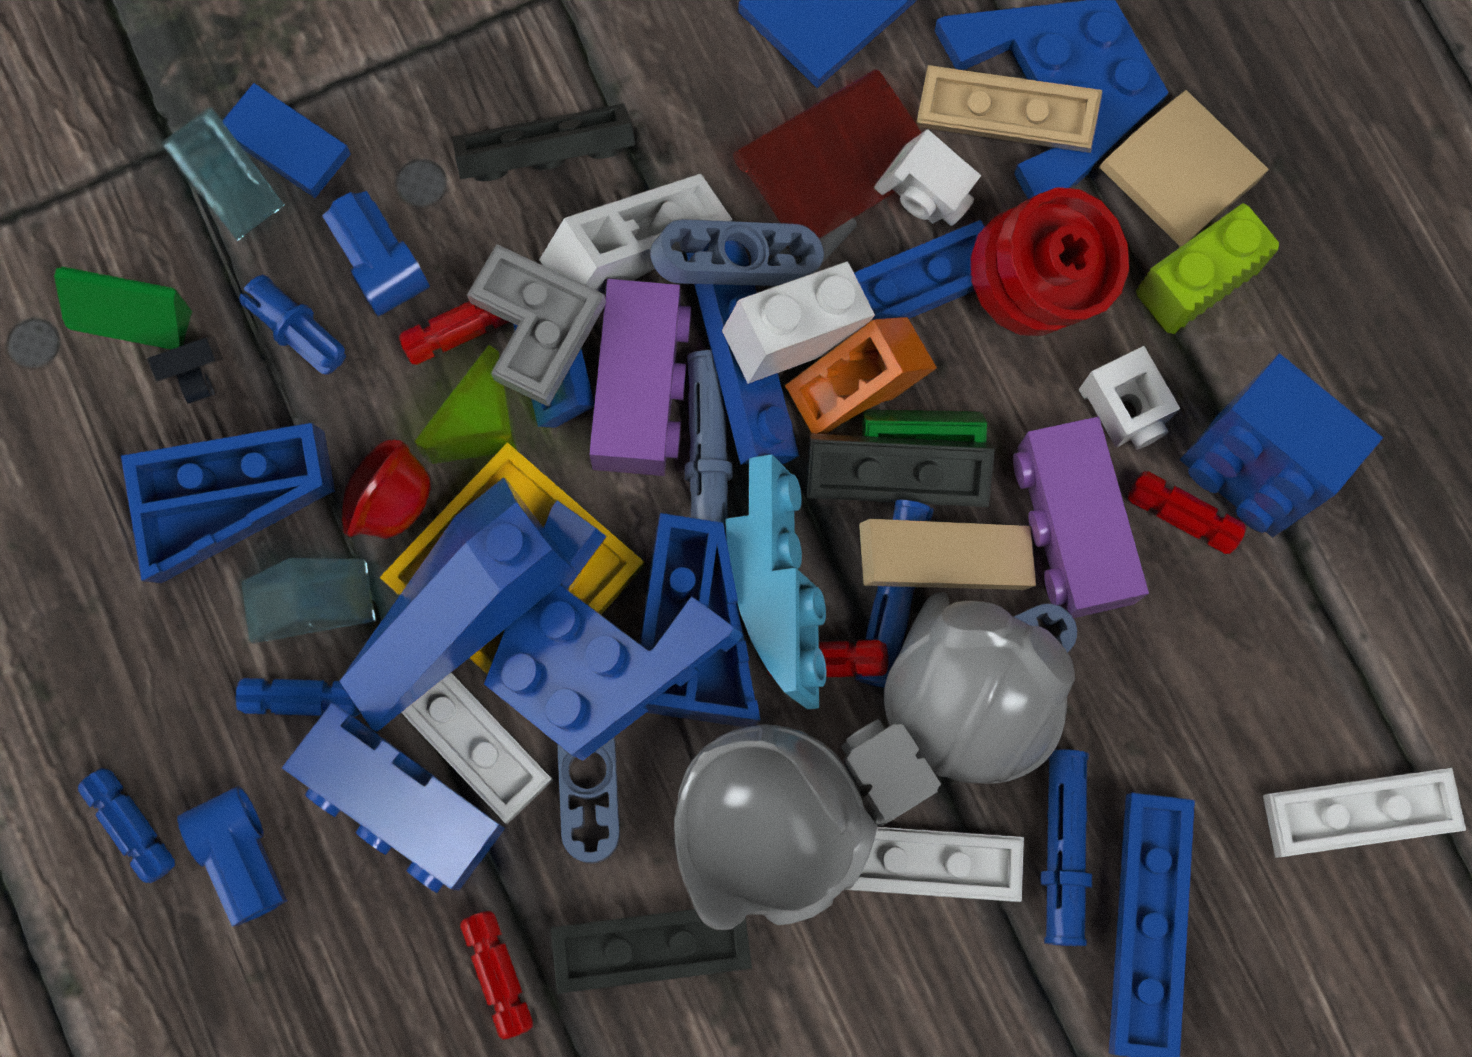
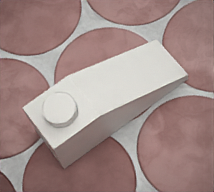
M697 174L564 218L539 260L543 266L606 295L607 279L635 281L655 269L650 256L651 247L655 239L669 223L681 219L732 221V218L702 174ZM675 242L671 247L672 250L683 253L680 242Z

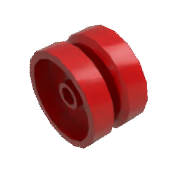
M1053 188L1035 195L1018 206L995 216L978 234L971 254V281L981 306L998 325L1018 335L1044 336L1107 311L1121 295L1129 272L1128 243L1118 219L1101 200L1080 189Z

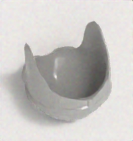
M934 593L927 598L919 611L902 649L890 669L884 689L885 711L890 726L894 723L905 726L919 748L915 756L917 759L925 758L935 775L973 784L1006 782L1024 776L1038 768L1055 750L1063 732L1068 707L1067 696L1075 681V670L1073 661L1066 649L1048 630L1039 626H1031L1011 616L1005 609L993 603L961 601L949 605L947 593Z
M768 724L739 728L719 736L703 747L689 764L678 792L674 818L675 848L684 884L694 909L705 925L715 930H729L740 924L746 915H764L770 922L776 925H785L816 916L830 907L834 898L843 890L853 887L868 861L878 825L864 808L860 791L850 771L829 747L813 736L793 728Z

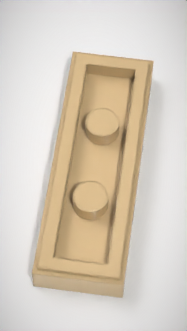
M928 65L917 125L927 129L1091 153L1102 99V90Z
M868 519L859 523L864 586L1026 590L1036 586L1031 526Z

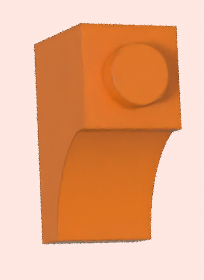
M908 317L873 319L787 383L785 387L811 433L827 434L863 411L882 402L893 400L937 369Z

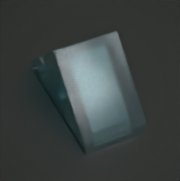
M211 107L161 142L186 181L237 241L284 206L275 191Z
M288 558L241 582L249 642L252 644L375 621L367 563L364 559Z

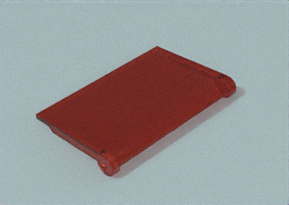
M874 69L733 153V157L738 168L744 173L747 172L781 223L803 225L813 231L820 239L845 222L857 217L896 193L891 189L881 195L874 189V186L904 146L922 132L881 72Z

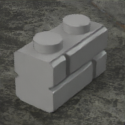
M877 719L846 739L847 742L841 745L842 750L846 754L842 762L848 768L858 786L864 808L879 827L889 823L938 792L937 789L941 785L940 781L926 759H917L915 756L919 748L903 724L896 725L894 723L885 729L881 721Z

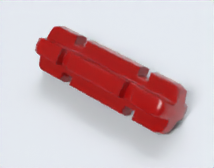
M468 301L429 319L430 326L422 329L420 324L401 332L399 342L408 360L412 364L418 365L435 357L433 351L439 348L444 353L487 333L485 327L491 324L494 328H497L509 321Z
M1143 471L1137 477L1128 496L1131 503L1146 511L1154 508L1158 511L1157 517L1197 539H1200L1201 536L1207 537V544L1224 554H1230L1237 549L1246 531V526L1243 522L1227 513L1224 517H1220L1217 515L1218 509L1175 485L1172 489L1165 487L1166 480L1150 471Z
M858 640L856 646L853 643H849V641L819 642V649L822 651L826 662V677H853L856 671L857 674H862V676H882L887 673L889 663L887 645L879 640Z
M482 911L461 921L460 928L467 947L473 946L475 955H472L471 959L487 1005L494 1006L496 1014L492 1015V1019L498 1036L502 1040H508L528 1032L533 1027V1020L527 1003L521 1004L518 994L523 992L506 944L499 943L497 936L502 933L495 914L492 911Z

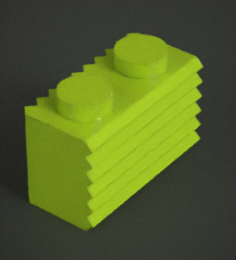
M1242 203L1150 268L1147 276L1144 277V280L1138 286L1139 288L1135 291L1138 298L1167 333L1176 334L1180 327H1185L1189 321H1194L1207 308H1212L1225 295H1230L1243 282H1248L1253 275L1256 276L1278 251L1279 242L1248 205Z

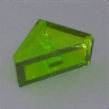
M487 346L414 441L423 458L430 463L437 464L497 454L507 442L517 450L508 387L494 381L491 375L500 358L499 351L492 346Z

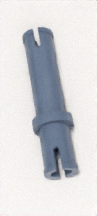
M700 350L687 355L690 462L684 465L685 480L690 482L691 518L722 522L726 533V519L728 518L727 481L733 478L732 463L727 461L726 406L712 351Z

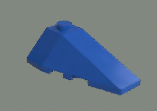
M504 477L453 518L340 679V683L372 730L378 732L577 572Z

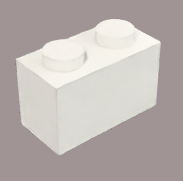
M847 261L739 299L722 332L749 384L825 356L868 324L875 314Z

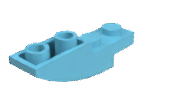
M772 454L749 458V515L726 519V539L738 598L737 604L751 642L765 667L784 693L806 709L819 708V687L825 685L827 676L825 658L819 649L818 626L823 625L825 622L826 606L821 590L798 570L802 562V551L799 538L795 533L794 511H798L801 507L800 485L796 476L791 474Z

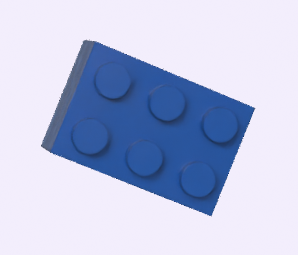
M1279 353L1222 409L1179 460L1189 468L1188 473L1190 477L1200 487L1212 493L1218 492L1236 507L1237 516L1248 527L1257 532H1266L1273 538L1335 496L1383 437Z

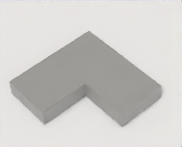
M498 244L494 247L467 294L471 304L517 325L515 332L491 372L494 381L546 406L550 405L606 305L604 294Z

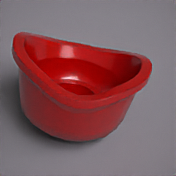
M386 440L380 443L354 470L345 489L342 509L343 533L347 536L353 537L362 534L382 539L395 537L409 528L423 512L431 491L430 474L413 455L406 443L401 440Z

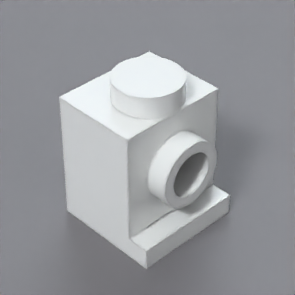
M927 129L904 146L874 186V189L881 195L893 189L901 196V204L912 215L923 220L928 219L932 224L943 219L952 226L972 205L974 198L969 192L981 175Z
M1145 346L1091 371L1079 388L1084 400L1089 399L1116 448L1132 441L1134 447L1138 450L1159 440L1169 432L1165 423L1169 422L1180 410L1178 403ZM1122 401L1130 402L1135 407V417H1130Z

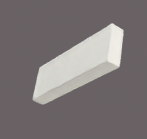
M452 673L401 712L506 824L516 817L553 781Z
M1452 768L1263 795L1275 858L1466 830Z
M877 827V833L868 861L860 877L852 888L845 890L1022 902L1024 837Z

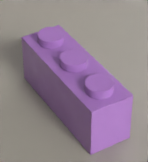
M607 279L606 305L604 307L589 453L592 469L665 476L666 458H678L681 422L670 421L672 399L683 400L686 364L675 363L677 342H689L691 307L681 306L680 285Z
M1099 416L1027 432L1017 447L1018 453L1013 455V466L1020 488H1028L1034 511L1029 512V526H1031V535L1037 547L1044 546L1050 569L1045 570L1044 581L1051 604H1055V606L1060 605L1073 618L1136 604L1148 595L1149 592Z

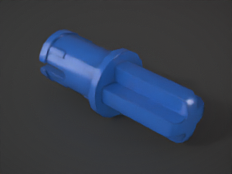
M267 275L255 277L244 287V290L254 298L251 299L246 293L240 294L239 302L273 331V339L279 345H290L321 374L329 375L343 364L346 359L344 346L313 319L314 312L308 305H298Z

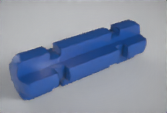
M243 678L239 680L236 689V708L245 714H266L267 709H271V713H275V715L322 716L331 703L353 717L360 714V711L340 681H334L332 686H328V683H325L324 680L274 679L272 684H269L268 681L261 678Z
M104 768L94 771L79 783L78 792L89 807L93 806L95 809H98L95 816L123 856L128 855L133 858L130 866L140 880L145 883H153L161 879L175 866V859L164 844L155 843L154 840L158 835L131 797L120 793L124 787L114 773Z

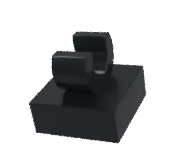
M206 337L147 358L156 382L177 376L187 404L216 394L210 376L204 367L224 360L215 337Z

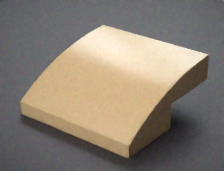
M1187 90L1143 124L1110 154L1099 167L1180 247L1211 226L1225 209L1255 186L1269 170Z

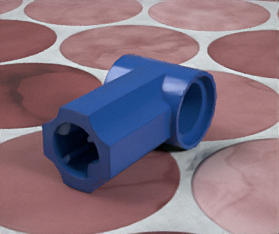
M367 191L362 193L350 192L332 202L330 209L322 216L353 268L350 271L378 317L430 288L424 273L403 240L397 241L389 228V224Z
M237 786L177 816L183 840L195 861L200 866L206 867L232 927L257 919L288 901L261 843L260 838L264 836L261 821L243 788Z

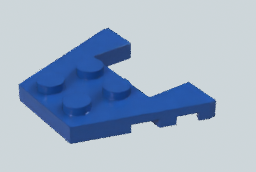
M1084 0L949 15L937 19L934 31L955 69L966 70L1010 50L1028 80L1102 90V99L1091 153L1052 148L1017 165L1014 175L1027 199L1056 187L1071 188L1073 185L1076 186L1096 163L1111 149L1114 150L1164 102L1169 93L1116 0Z
M557 500L551 508L544 529L577 572L505 629L484 685L570 755L583 761L648 712L647 704L675 683L682 686L699 673L698 665L719 649L725 652L739 642L744 634L691 596L651 651L647 650L568 590L606 536Z

